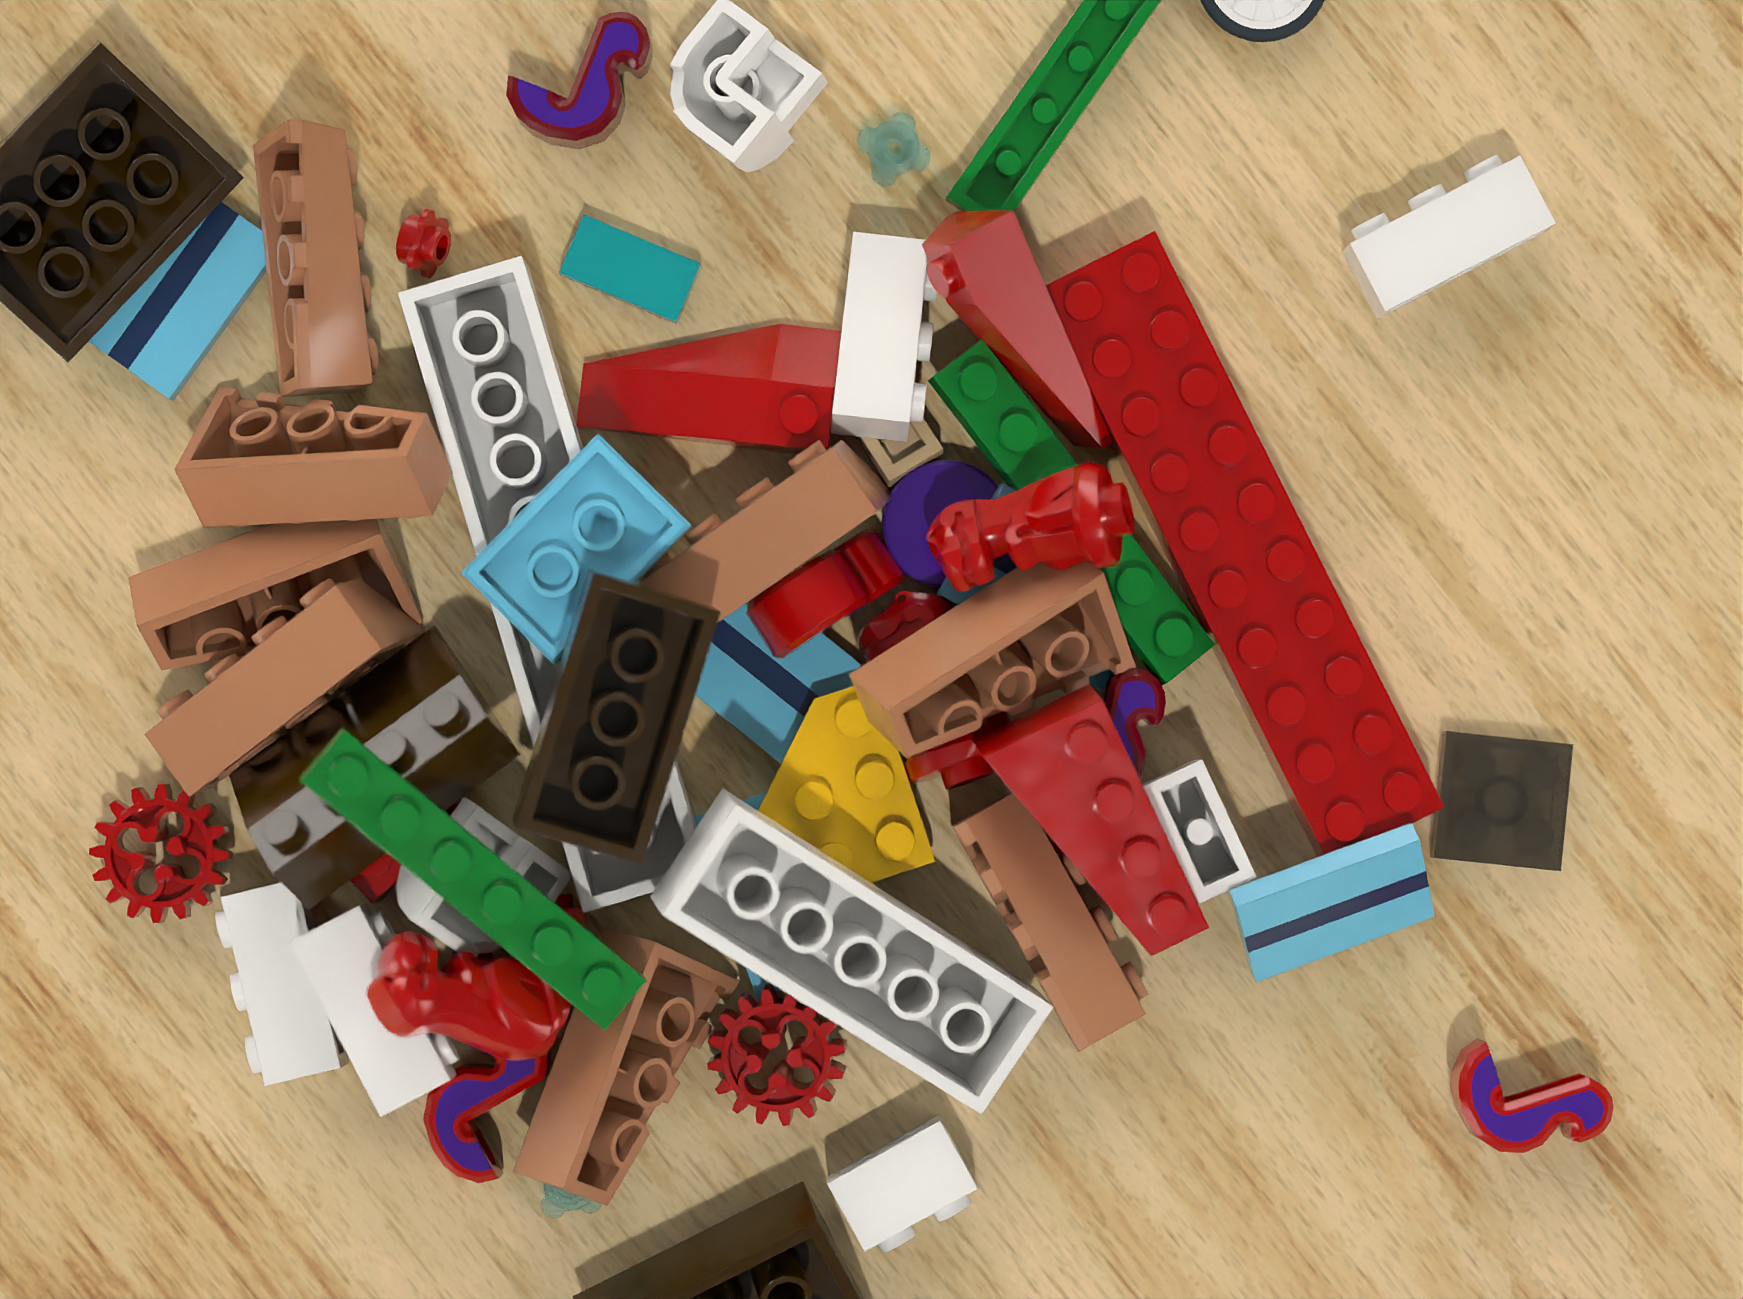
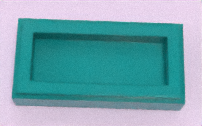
M583 215L559 274L677 324L702 266L701 263L587 215Z

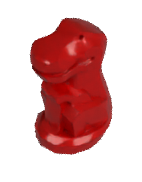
M1087 461L1050 475L998 499H967L953 503L936 516L926 534V539L931 554L937 563L942 565V570L951 585L958 592L972 589L976 584L981 586L993 580L994 559L1005 553H1009L1019 570L1033 568L1040 561H1044L1048 567L1060 571L1085 561L1097 568L1117 567L1122 553V536L1133 534L1134 515L1131 499L1123 482L1113 484L1112 477L1104 465Z
M899 592L894 596L891 606L886 611L872 618L860 630L858 636L859 650L865 651L866 655L863 657L869 662L950 611L954 606L940 596L919 592ZM1002 711L984 718L980 729L908 757L903 765L909 781L923 782L941 777L945 789L950 790L993 774V768L983 758L973 740L1010 723L1011 720L1008 713Z
M406 931L392 936L385 944L378 959L377 976L369 984L366 994L377 1019L388 1032L398 1037H412L428 1032L448 1035L499 1058L521 1061L547 1054L555 1042L558 1030L564 1026L568 1018L570 1002L514 956L510 959L501 957L480 960L469 951H461L453 954L441 971L437 970V946L430 938L419 933L415 934L414 932Z

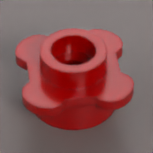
M425 209L421 215H409L402 223L397 237L396 255L398 261L406 264L410 270L417 271L420 269L422 277L432 278L438 266L445 262L450 251L451 234L448 220L442 217L436 219L435 211Z

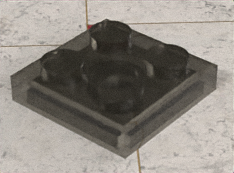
M1443 731L1437 792L1445 808L1434 814L1430 858L1561 871L1573 744Z

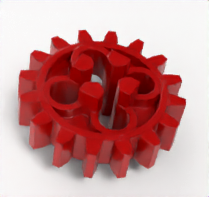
M158 784L154 799L150 798L143 787L134 788L131 790L133 806L129 807L120 800L113 801L109 806L117 818L114 823L96 822L94 828L106 837L105 845L89 848V855L104 858L105 867L92 875L94 881L111 880L114 887L106 897L109 903H116L125 897L130 900L127 907L128 917H139L146 907L150 908L153 923L165 922L168 915V907H172L175 915L180 920L191 917L189 901L193 899L202 906L210 905L213 899L206 889L209 883L224 885L228 880L222 872L216 870L218 861L233 858L232 851L218 848L217 839L224 837L230 832L228 825L212 827L208 820L213 816L217 809L213 803H208L198 809L194 808L195 794L189 797L185 790H183L176 800L172 799L170 784ZM177 812L184 819V830L178 836L169 839L166 850L175 856L194 855L200 862V872L192 879L185 876L182 866L178 864L159 865L153 874L156 883H158L157 889L150 895L145 894L139 888V876L144 871L154 867L156 856L149 851L130 852L123 845V835L126 830L134 828L137 830L140 840L144 842H163L169 834L165 820L170 813Z
M766 984L764 986L761 1001L756 1002L754 997L745 991L737 999L741 1013L739 1014L732 1009L725 1008L718 1018L728 1031H713L708 1040L710 1045L722 1050V1053L712 1056L707 1063L708 1070L723 1071L725 1075L715 1088L716 1092L719 1095L733 1090L738 1097L732 1110L738 1114L748 1104L756 1107V1123L761 1125L766 1120L770 1111L778 1112L783 1126L790 1125L795 1108H799L808 1119L813 1117L817 1111L814 1097L817 1096L822 1100L830 1102L836 1093V1089L827 1078L842 1079L847 1066L833 1060V1057L846 1051L848 1046L847 1040L831 1038L830 1033L838 1024L828 1018L821 1019L817 1011L798 1002L799 1000L787 993L785 998H777L773 984ZM791 1020L802 1022L807 1028V1036L796 1038L786 1059L778 1062L768 1079V1087L764 1089L753 1087L749 1083L748 1074L757 1073L767 1058L769 1050H773L781 1042L787 1031L786 1023ZM746 1026L758 1028L761 1032L762 1042H756L752 1045L746 1043L742 1038L741 1029ZM803 1065L810 1067L814 1074V1080L809 1083L797 1081L793 1076V1068L802 1067Z

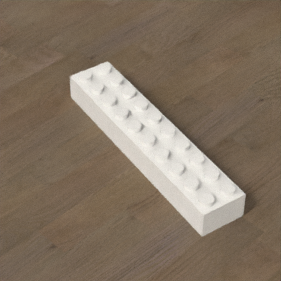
M522 256L398 293L446 456L453 472L452 476L476 556L583 449L530 269ZM491 603L534 746L560 661L554 665ZM675 759L643 866L562 842L583 913L654 892L696 829L694 815L677 759Z

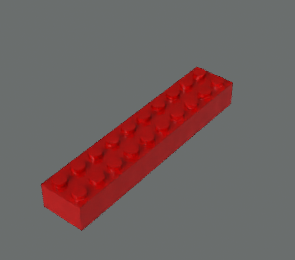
M1153 231L1045 285L1113 441L1110 446L1201 627L1215 644L1212 649L1316 856L1319 857L1398 827L1413 824L1445 808L1156 232Z

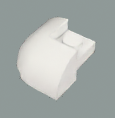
M717 0L683 41L670 63V67L673 69L670 95L675 115L693 135L745 172L764 168L776 160L795 141L788 131L828 84V81L819 70L776 40L767 27L730 0Z
M463 797L452 813L451 817L555 902L572 877L569 870L465 797ZM401 864L396 884L398 905L410 920L457 952L469 951L477 957L480 953L493 952L502 947Z

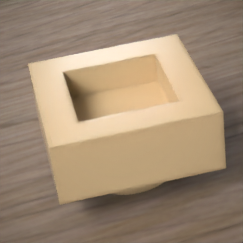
M924 418L923 422L910 421L907 442L856 436L888 488L899 482L910 471L923 464L933 462L943 455V447Z

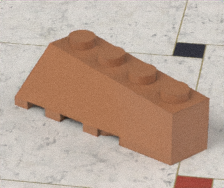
M288 119L253 145L280 394L283 397L354 393L373 384L372 375L376 374L378 368L377 346L375 340L367 335L365 312L369 311L371 305V288L368 277L365 274H361L358 249L362 248L364 242V225L361 214L358 211H354L351 190L357 179L356 156L351 148H347L345 130L304 119Z
M219 386L174 469L203 527H244L260 524H301L320 521H359L363 519L433 516L453 474L427 413L358 405L350 412L336 411L332 401L314 398L304 407L286 404L282 394L261 392L255 400L242 398L237 388Z
M819 440L788 462L795 472L793 475L776 487L766 477L736 498L743 510L722 523L715 513L684 535L691 546L673 559L666 552L639 579L640 582L638 584L715 607L721 611L719 622L878 512L892 499L890 495L892 490L843 440L828 450L825 449Z
M383 518L359 521L340 520L305 522L301 524H268L128 577L136 625L161 670L221 660L233 653H236L238 656H244L247 646L256 645L252 640V636L280 616H284L287 622H289L305 609L299 600L314 587L330 578L336 585L359 578L404 611L405 614L418 624L423 623L392 536Z
M1040 561L1033 568L1027 570H1019L1017 567L849 675L868 721L908 758L980 729L984 718L1002 711L1007 712L1012 717L1032 709V699L1058 689L1069 694L1088 685L1090 676L1108 669L1117 675L1136 666L1104 573L1087 561L1061 571L1050 568L1044 561Z
M330 578L314 587L299 600L305 609L289 622H287L284 616H280L252 636V640L257 647L240 659L236 653H233L211 667L204 674L209 684L193 696L189 689L185 690L160 707L157 713L162 718V721L144 735L190 797L215 786L281 738L282 735L278 730L284 725L289 729L329 703V698L326 695L328 691L332 689L334 692H338L357 679L360 680L381 665L375 655L403 644L407 646L425 633L420 624L361 579L357 578L336 585Z
M1012 791L951 825L1078 1052L1146 1015L1139 1000L1149 994L1130 961L1119 966L1107 945L1117 939L1108 919L1099 905L1088 911L1076 889L1086 883L1083 875L1063 852L1058 855L1056 854L1045 834L1046 831Z
M604 928L600 940L641 973L647 981L605 1031L574 1007L513 1172L608 1206L650 1135L645 1124L657 1106L662 1102L669 1103L680 1084L674 1077L691 1046L698 1049L701 1048L713 1028L707 1022V1019L720 998L730 999L740 981L657 942Z

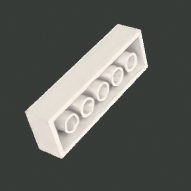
M723 788L650 896L660 913L980 1114L984 1112L1053 1009L1049 1001L1035 987Z

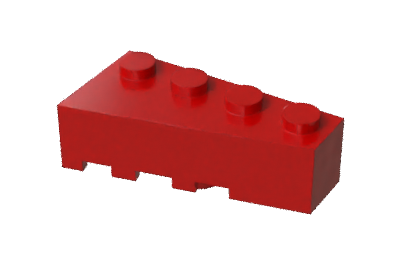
M1090 684L973 740L983 758L1150 956L1158 954L1209 928L1107 708Z

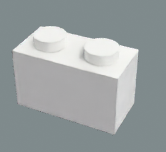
M1195 759L1142 784L1198 904L1256 878V874L1202 759Z
M939 1115L827 1178V1185L863 1250L867 1251L878 1245L882 1253L888 1252L914 1237L916 1234L912 1225L933 1213L938 1222L964 1210L972 1204L967 1194L978 1189L974 1177Z

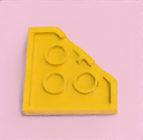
M854 686L815 698L758 811L870 883L936 862L899 750L868 721Z

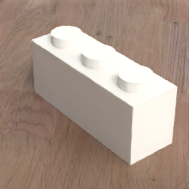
M1498 155L1492 156L1464 172L1468 183L1446 193L1442 184H1438L1407 201L1412 211L1390 222L1386 213H1382L1351 230L1355 241L1351 242L1342 253L1376 319L1541 235L1556 224L1521 156L1504 164Z
M853 232L831 434L907 442L910 421L923 422L927 384L914 383L916 360L929 362L933 323L921 322L923 300L936 302L937 295L926 271V266L929 262H927L928 258L922 247V244L925 242L924 239Z
M282 883L221 897L224 910L216 911V926L223 948L232 947L238 972L230 975V984L238 1011L247 1010L253 1035L245 1037V1050L252 1073L262 1072L264 1085L267 1086L338 1069L348 1064L347 1052L289 942L317 928L313 907L308 909Z
M366 903L289 942L377 1112L382 1117L453 1079L457 1074L452 1064L460 1059L448 1035L428 1032L412 1037H398L388 1032L377 1019L367 998L366 989L377 976L378 959L385 944L396 934L383 911L379 910L372 914Z

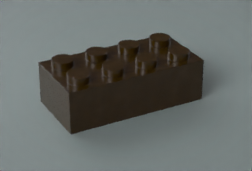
M588 569L512 817L516 829L643 866L721 611L703 603Z

